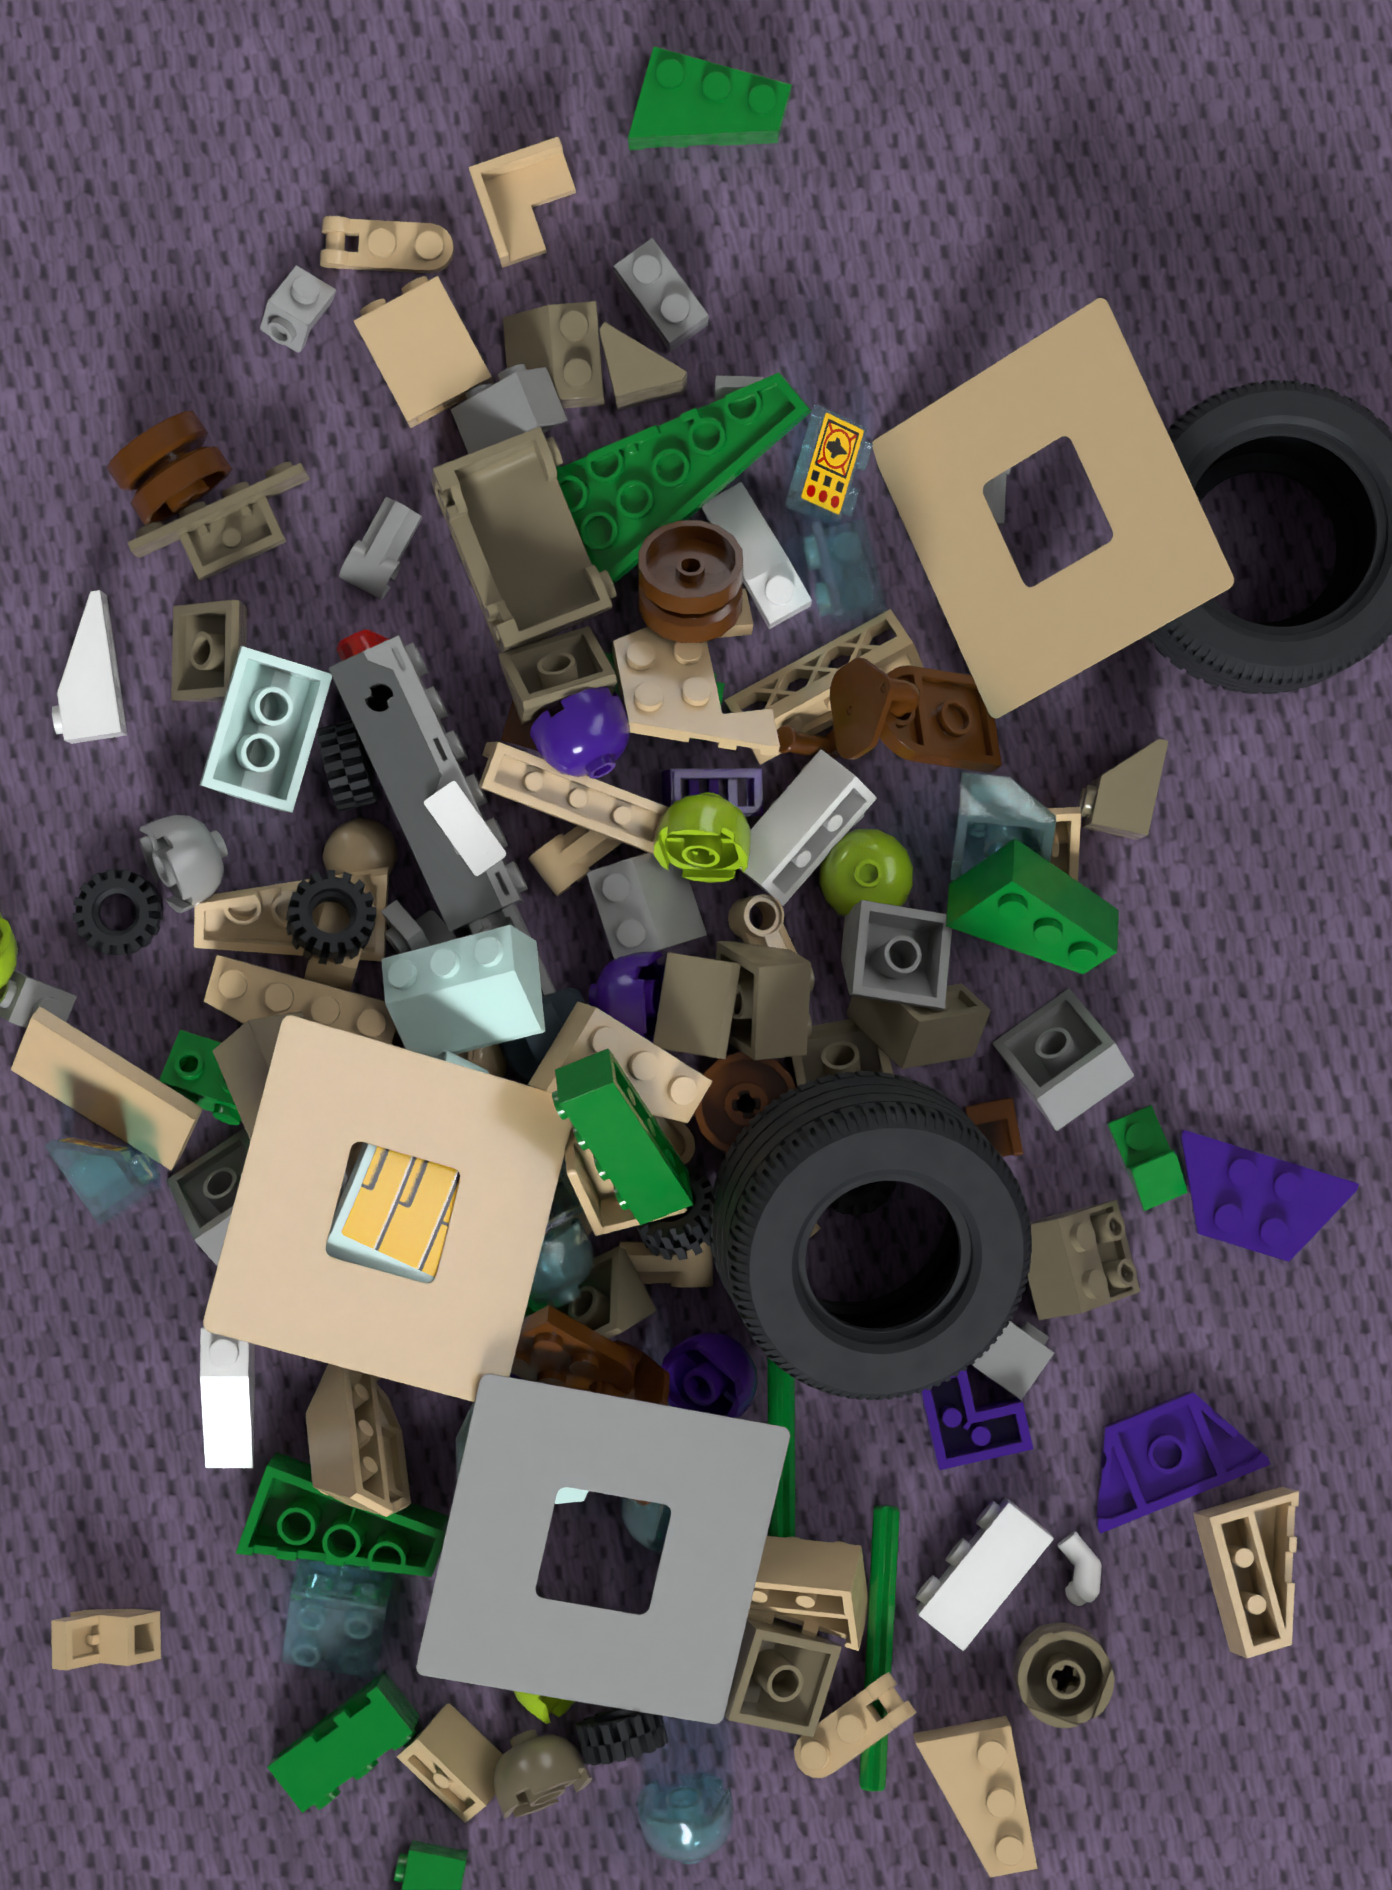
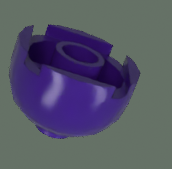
M607 687L587 689L561 700L564 710L552 718L548 710H546L531 726L530 736L539 753L552 768L564 775L576 777L589 775L592 779L602 777L615 768L616 764L614 761L622 755L630 737V725L626 710L618 694L614 691L612 695Z
M637 952L621 956L615 960L614 958L611 959L600 972L597 984H592L589 990V1005L597 1007L652 1043L665 972V965L657 964V959L663 956L661 952Z
M715 1332L693 1335L676 1345L663 1358L662 1367L670 1374L669 1388L671 1391L668 1397L670 1406L739 1418L752 1405L758 1385L757 1369L746 1349L730 1336Z

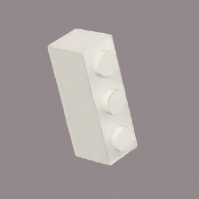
M820 749L751 829L748 868L743 873L784 906L877 797L853 773Z
M1006 1497L999 1505L992 1501L983 1510L976 1520V1524L981 1528L969 1542L962 1538L953 1547L946 1558V1561L951 1564L940 1579L932 1575L916 1595V1599L920 1601L916 1607L918 1615L962 1651L966 1649L1054 1539L1045 1528Z

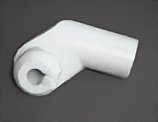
M1073 1531L1059 1542L1057 1546L1074 1565L1073 1581L1065 1589L1066 1596L1072 1604L1082 1606L1087 1602H1093L1100 1593L1102 1565L1078 1533Z

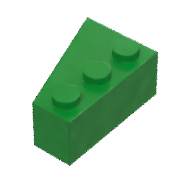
M653 46L628 135L629 150H644V148L657 147L686 148L688 146L717 144L718 146L778 143L791 98L792 84Z
M1016 838L949 884L946 926L1080 974L1087 973L1117 953L1119 910Z
M384 1670L273 1757L267 1768L302 1813L313 1805L320 1810L341 1793L338 1788L351 1777H354L356 1781L359 1780L379 1763L377 1758L391 1748L395 1751L408 1742L417 1733L414 1728L420 1715Z

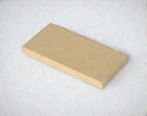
M41 1007L30 1018L11 1070L171 1171L181 1158L203 1110L199 1105Z

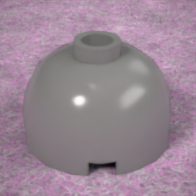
M186 815L163 817L140 827L139 831L147 834V836L140 838L145 862L156 884L159 878H161L163 883L170 888L173 896L165 900L177 913H183L213 896L220 887L224 873L222 858L228 855L225 842L217 830L209 832L201 821Z

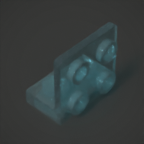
M864 519L822 529L821 521L811 523L809 536L803 537L804 543H802L808 571L815 569L818 571L820 583L815 584L814 596L820 617L829 615L831 626L886 612L887 608Z
M300 1559L290 1594L282 1661L292 1665L374 1679L378 1670L385 1616L395 1573L370 1570L369 1567L345 1564L341 1567L325 1565L323 1561Z

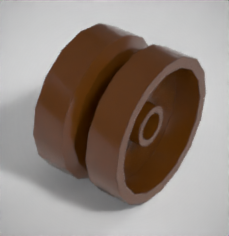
M193 410L181 412L154 425L123 447L106 467L120 489L123 491L137 489L130 504L145 525L158 521L162 522L178 514L182 509L192 505L215 489L232 470L217 446L202 447L208 432Z
M681 520L661 526L645 538L638 552L639 613L648 628L662 638L676 642L703 643L721 637L735 626L742 612L743 550L732 534L719 525L701 520Z
M735 1052L727 1055L726 1059H718L703 1073L705 1077L712 1080V1083L694 1114L701 1133L715 1148L727 1153L732 1142H736V1137L741 1133L744 1126H748L749 1121L758 1112L764 1110L763 1107L769 1105L772 1100L779 1099L780 1095L787 1093L788 1090H795L796 1087L792 1076L778 1061L773 1059L753 1060L743 1052ZM748 1094L751 1098H754L755 1107L751 1112L743 1113L737 1108V1100H740L739 1097L741 1095Z

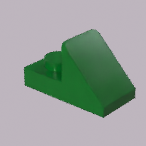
M1152 1105L1106 1123L1143 1211L1188 1193L1176 1152L1170 1149Z

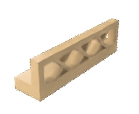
M889 609L724 701L731 713L742 712V709L757 701H766L765 709H772L776 730L781 726L789 725L796 732L815 735L833 725L830 686L835 673L840 668H828L831 660L840 655L851 656L849 662L857 657L865 658L886 674L899 666L923 667L914 643L892 610ZM888 629H891L895 635L893 639L880 646L869 645L873 637ZM799 678L809 679L807 685L796 692L786 691L789 683ZM751 748L760 765L775 757L760 755L761 749Z
M500 742L486 743L482 756L487 757L488 761L481 777L479 788L654 854L657 828L661 817L669 807L602 781L592 779L589 776L576 777L561 774L552 768L545 759Z

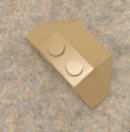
M328 1364L306 1411L313 1487L321 1493L330 1495L349 1506L387 1517L411 1504L402 1429L388 1396L376 1383L381 1379L380 1377Z

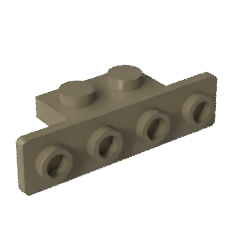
M291 462L279 464L269 469L265 473L267 478L251 486L248 482L235 484L222 492L223 499L207 506L203 501L194 503L178 513L179 519L164 526L161 521L140 528L135 532L137 538L129 541L127 544L131 552L137 558H140L181 540L198 579L203 581L286 543V538L268 499L308 481L310 477L302 463L294 466Z

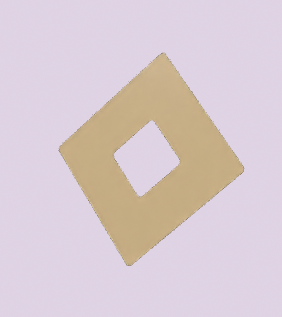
M1103 298L1094 300L872 442L879 470L988 713L993 718H1000L1225 592L1234 584L1232 571L1108 302ZM1066 436L1071 439L1111 526L1113 537L1104 546L1037 585L1028 587L1024 584L990 510L983 494V487L996 476L1060 437Z
M292 1015L286 1016L281 1022L203 1319L204 1328L211 1333L475 1402L479 1381L482 1376L495 1374L510 1377L569 1138L571 1121L569 1118L561 1119L554 1106L552 1093ZM365 1142L455 1168L459 1172L460 1182L436 1277L432 1282L422 1283L335 1259L327 1254L326 1243L350 1150L354 1143Z

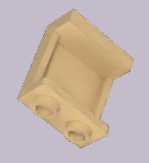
M422 276L409 282L401 289L403 295L386 303L384 298L371 302L359 311L361 317L354 320L361 337L410 428L467 399L465 395L467 391L482 384H494L491 374L438 276L431 280H428L426 276Z

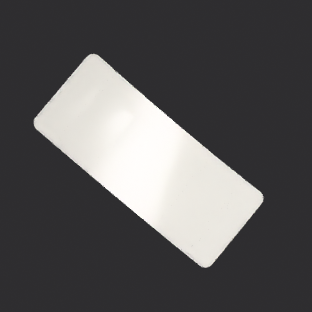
M451 781L424 801L426 808L475 876H479L506 856V851L455 781Z

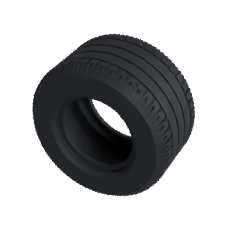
M1266 380L1261 384L1257 381L1243 384L1241 388L1235 386L1223 390L1221 394L1216 393L1204 399L1202 403H1198L1187 410L1184 415H1181L1167 429L1199 502L1214 487L1241 474L1266 472L1283 475L1299 482L1319 499L1332 521L1336 537V560L1330 580L1320 596L1302 612L1275 622H1249L1230 613L1214 599H1210L1146 635L1145 638L1149 643L1154 642L1156 645L1155 649L1164 658L1168 656L1171 659L1170 663L1178 669L1182 670L1184 668L1187 670L1186 674L1197 680L1202 678L1204 683L1215 687L1222 686L1224 690L1234 692L1241 690L1242 693L1258 694L1259 692L1262 694L1285 693L1315 685L1351 667L1370 655L1373 650L1378 649L1388 639V636L1392 635V433L1388 430L1390 427L1380 417L1377 419L1374 416L1375 413L1367 407L1357 405L1358 402L1346 395L1340 396L1338 391L1327 387L1320 389V385L1307 382L1300 384L1299 381L1284 380L1282 383L1279 380Z
M872 1071L835 1073V1076L826 1075L825 1077L816 1078V1081L812 1082L810 1080L805 1084H800L795 1090L790 1089L787 1093L781 1094L779 1099L772 1100L769 1105L763 1107L764 1110L762 1112H758L749 1121L748 1126H744L741 1133L737 1135L736 1142H732L730 1149L725 1155L726 1159H723L718 1170V1177L715 1179L710 1200L709 1240L719 1277L756 1344L779 1368L798 1381L831 1395L845 1396L848 1399L855 1398L857 1400H863L864 1398L866 1400H883V1398L890 1400L893 1397L903 1398V1395L911 1396L915 1392L917 1394L922 1393L924 1389L930 1390L932 1386H939L941 1382L951 1380L950 1377L958 1376V1372L961 1370L965 1371L968 1369L967 1366L976 1363L975 1360L981 1358L983 1353L990 1349L991 1344L996 1343L997 1337L1003 1334V1329L1007 1328L1009 1320H1012L1013 1312L1018 1309V1303L1022 1299L1021 1293L1025 1291V1284L1028 1281L1032 1253L1030 1217L1022 1190L1008 1164L968 1115L952 1100L928 1085L900 1075L876 1071L874 1073ZM901 1181L927 1190L946 1206L944 1229L934 1253L925 1266L907 1283L878 1298L859 1302L830 1301L814 1296L806 1274L805 1260L808 1240L821 1214L841 1195L853 1188L871 1182Z

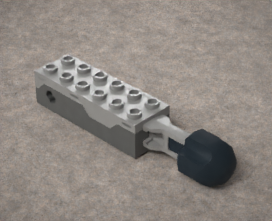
M369 629L359 631L338 642L336 648L341 662L328 667L449 932L457 934L469 928L473 935L512 925L531 937L517 908V905L524 903L520 892L528 889L517 864L514 861L506 864L503 858L479 876H475L424 805V801L451 781H455L503 848L508 846L497 820L494 817L486 820L480 806L488 803L483 789L478 787L479 781L477 777H475L474 773L466 777L460 764L468 760V757L457 733L455 734L454 730L446 733L441 719L448 717V713L437 690H435L434 686L426 689L421 679V676L429 672L418 648L415 647L414 643L406 645L399 635L389 639ZM384 691L393 692V697L387 700L389 706L387 710L381 712L373 710V706L379 703L377 696L379 693ZM539 953L538 961L545 1032L499 1044L508 1066L518 1080L527 1086H530L528 1085L576 1003L581 1002L585 1004L579 990L570 987L556 992Z

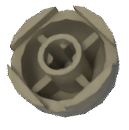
M533 1729L510 1739L509 1742L512 1748L499 1758L495 1766L493 1787L503 1817L508 1818L513 1812L516 1818L537 1812L559 1802L555 1798L562 1795L566 1791L565 1787L573 1784L577 1793L591 1782L592 1776L580 1751L567 1738L554 1734L538 1736L536 1730Z

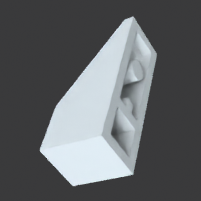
M742 482L715 496L702 507L709 523L719 525L732 534L742 548L743 584L769 629L811 606L812 599Z
M100 590L90 591L57 692L59 705L52 706V718L56 734H63L64 741L71 744L127 735L107 595Z
M202 1327L200 1337V1383L205 1468H254L255 1344L211 1333Z

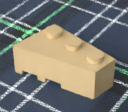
M577 1002L528 1085L549 1093L557 1091L555 1069L609 1048L652 1115L688 1123L710 1087L712 1080L597 1007Z
M1279 1487L1193 1512L1229 1650L1245 1658H1251L1292 1645L1295 1583H1292L1293 1552H1296L1297 1537L1294 1536L1295 1506L1299 1505V1491Z
M767 1536L748 1617L768 1624L773 1623L774 1617L802 1625L801 1634L814 1638L818 1631H822L846 1639L844 1647L859 1651L869 1604L862 1546L840 1541L822 1542L803 1540L797 1537Z
M1007 1716L913 1733L918 1749L989 1877L1038 1869L1011 1725Z

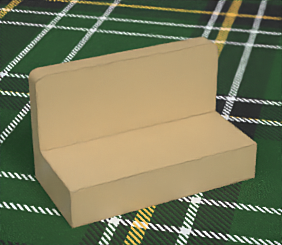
M446 1704L425 1729L413 1738L396 1757L466 1823L486 1807L495 1796L493 1787L494 1770L499 1758L503 1754L451 1704Z

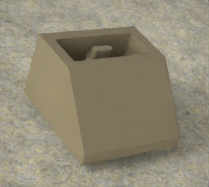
M1117 1200L1030 1222L1032 1253L1028 1281L1038 1320L1081 1314L1140 1292L1137 1272L1132 1261L1125 1233V1224L1121 1217Z

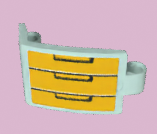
M445 1049L436 1056L437 1059L489 1074L488 1070ZM364 1142L333 1216L326 1243L327 1254L335 1259L422 1283L432 1282L436 1277L460 1182L459 1172L455 1168Z

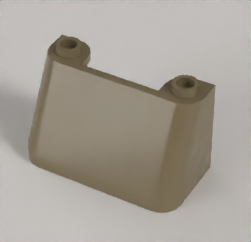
M541 427L432 469L431 482L434 493L499 653L539 642L606 612L613 606L610 599L616 597V591L607 570L598 572L596 566L591 565L557 480L556 466L563 464L560 451L553 437L545 439Z

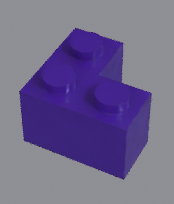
M961 1370L958 1372V1376L950 1377L951 1380L943 1381L941 1385L932 1386L930 1390L924 1389L920 1393L934 1459L939 1470L1033 1450L1023 1401L1018 1397L974 1406L966 1370Z

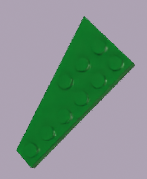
M778 372L731 392L725 398L699 409L694 408L664 424L654 425L609 444L563 467H556L558 483L591 565H595L598 572L607 570L614 585L638 564V552L647 536L661 526L691 518L812 412L785 377Z

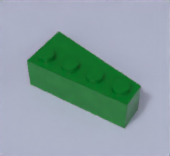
M276 1452L266 1466L235 1554L253 1556L254 1553L276 1556V1559L296 1561V1559L323 1561L325 1565L341 1567L345 1564L369 1567L370 1570L432 1577L440 1561L449 1516L412 1502L406 1508L387 1517L349 1506L330 1495L321 1493L313 1487L310 1464Z

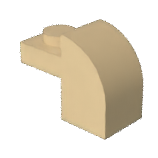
M144 1609L82 1610L70 1612V1617L51 1620L52 1669L71 1670L98 1663L131 1666L161 1659L160 1611Z

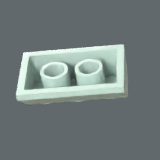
M240 646L199 785L279 811L293 813L332 675Z
M512 925L381 959L385 1005L407 1050L436 1058L444 1049L456 1055L545 1032L537 941Z

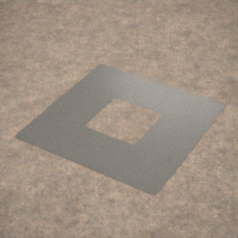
M495 1374L482 1376L479 1381L416 1664L417 1672L428 1677L709 1724L720 1723L725 1715L788 1448L789 1430L777 1425ZM564 1487L665 1504L670 1508V1521L650 1607L646 1613L633 1614L546 1599L537 1595L535 1590L556 1496L560 1489Z

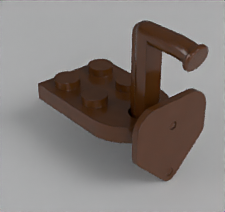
M857 657L841 667L835 673L831 682L830 704L833 731L825 736L796 732L789 725H784L777 729L780 753L792 752L815 756L821 749L832 758L841 756L845 759L855 760L872 750L880 738L893 753L913 762L991 773L1002 766L995 718L991 717L988 713L972 675L905 665L894 668L886 674L867 659Z
M550 1305L524 1318L511 1373L528 1381L667 1406L670 1374L645 1352L620 1340L611 1341ZM632 1499L642 1506H647L650 1503H652L648 1501Z

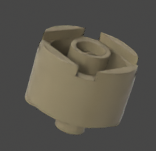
M1065 1622L1040 1625L1022 1641L1016 1652L1013 1663V1677L1016 1688L1025 1706L1041 1722L1057 1728H1072L1092 1718L1094 1719L1107 1707L1114 1689L1112 1665L1102 1645L1086 1629ZM1065 1665H1068L1074 1676L1072 1679L1064 1678L1061 1684H1057V1680L1053 1675L1054 1671L1062 1670Z

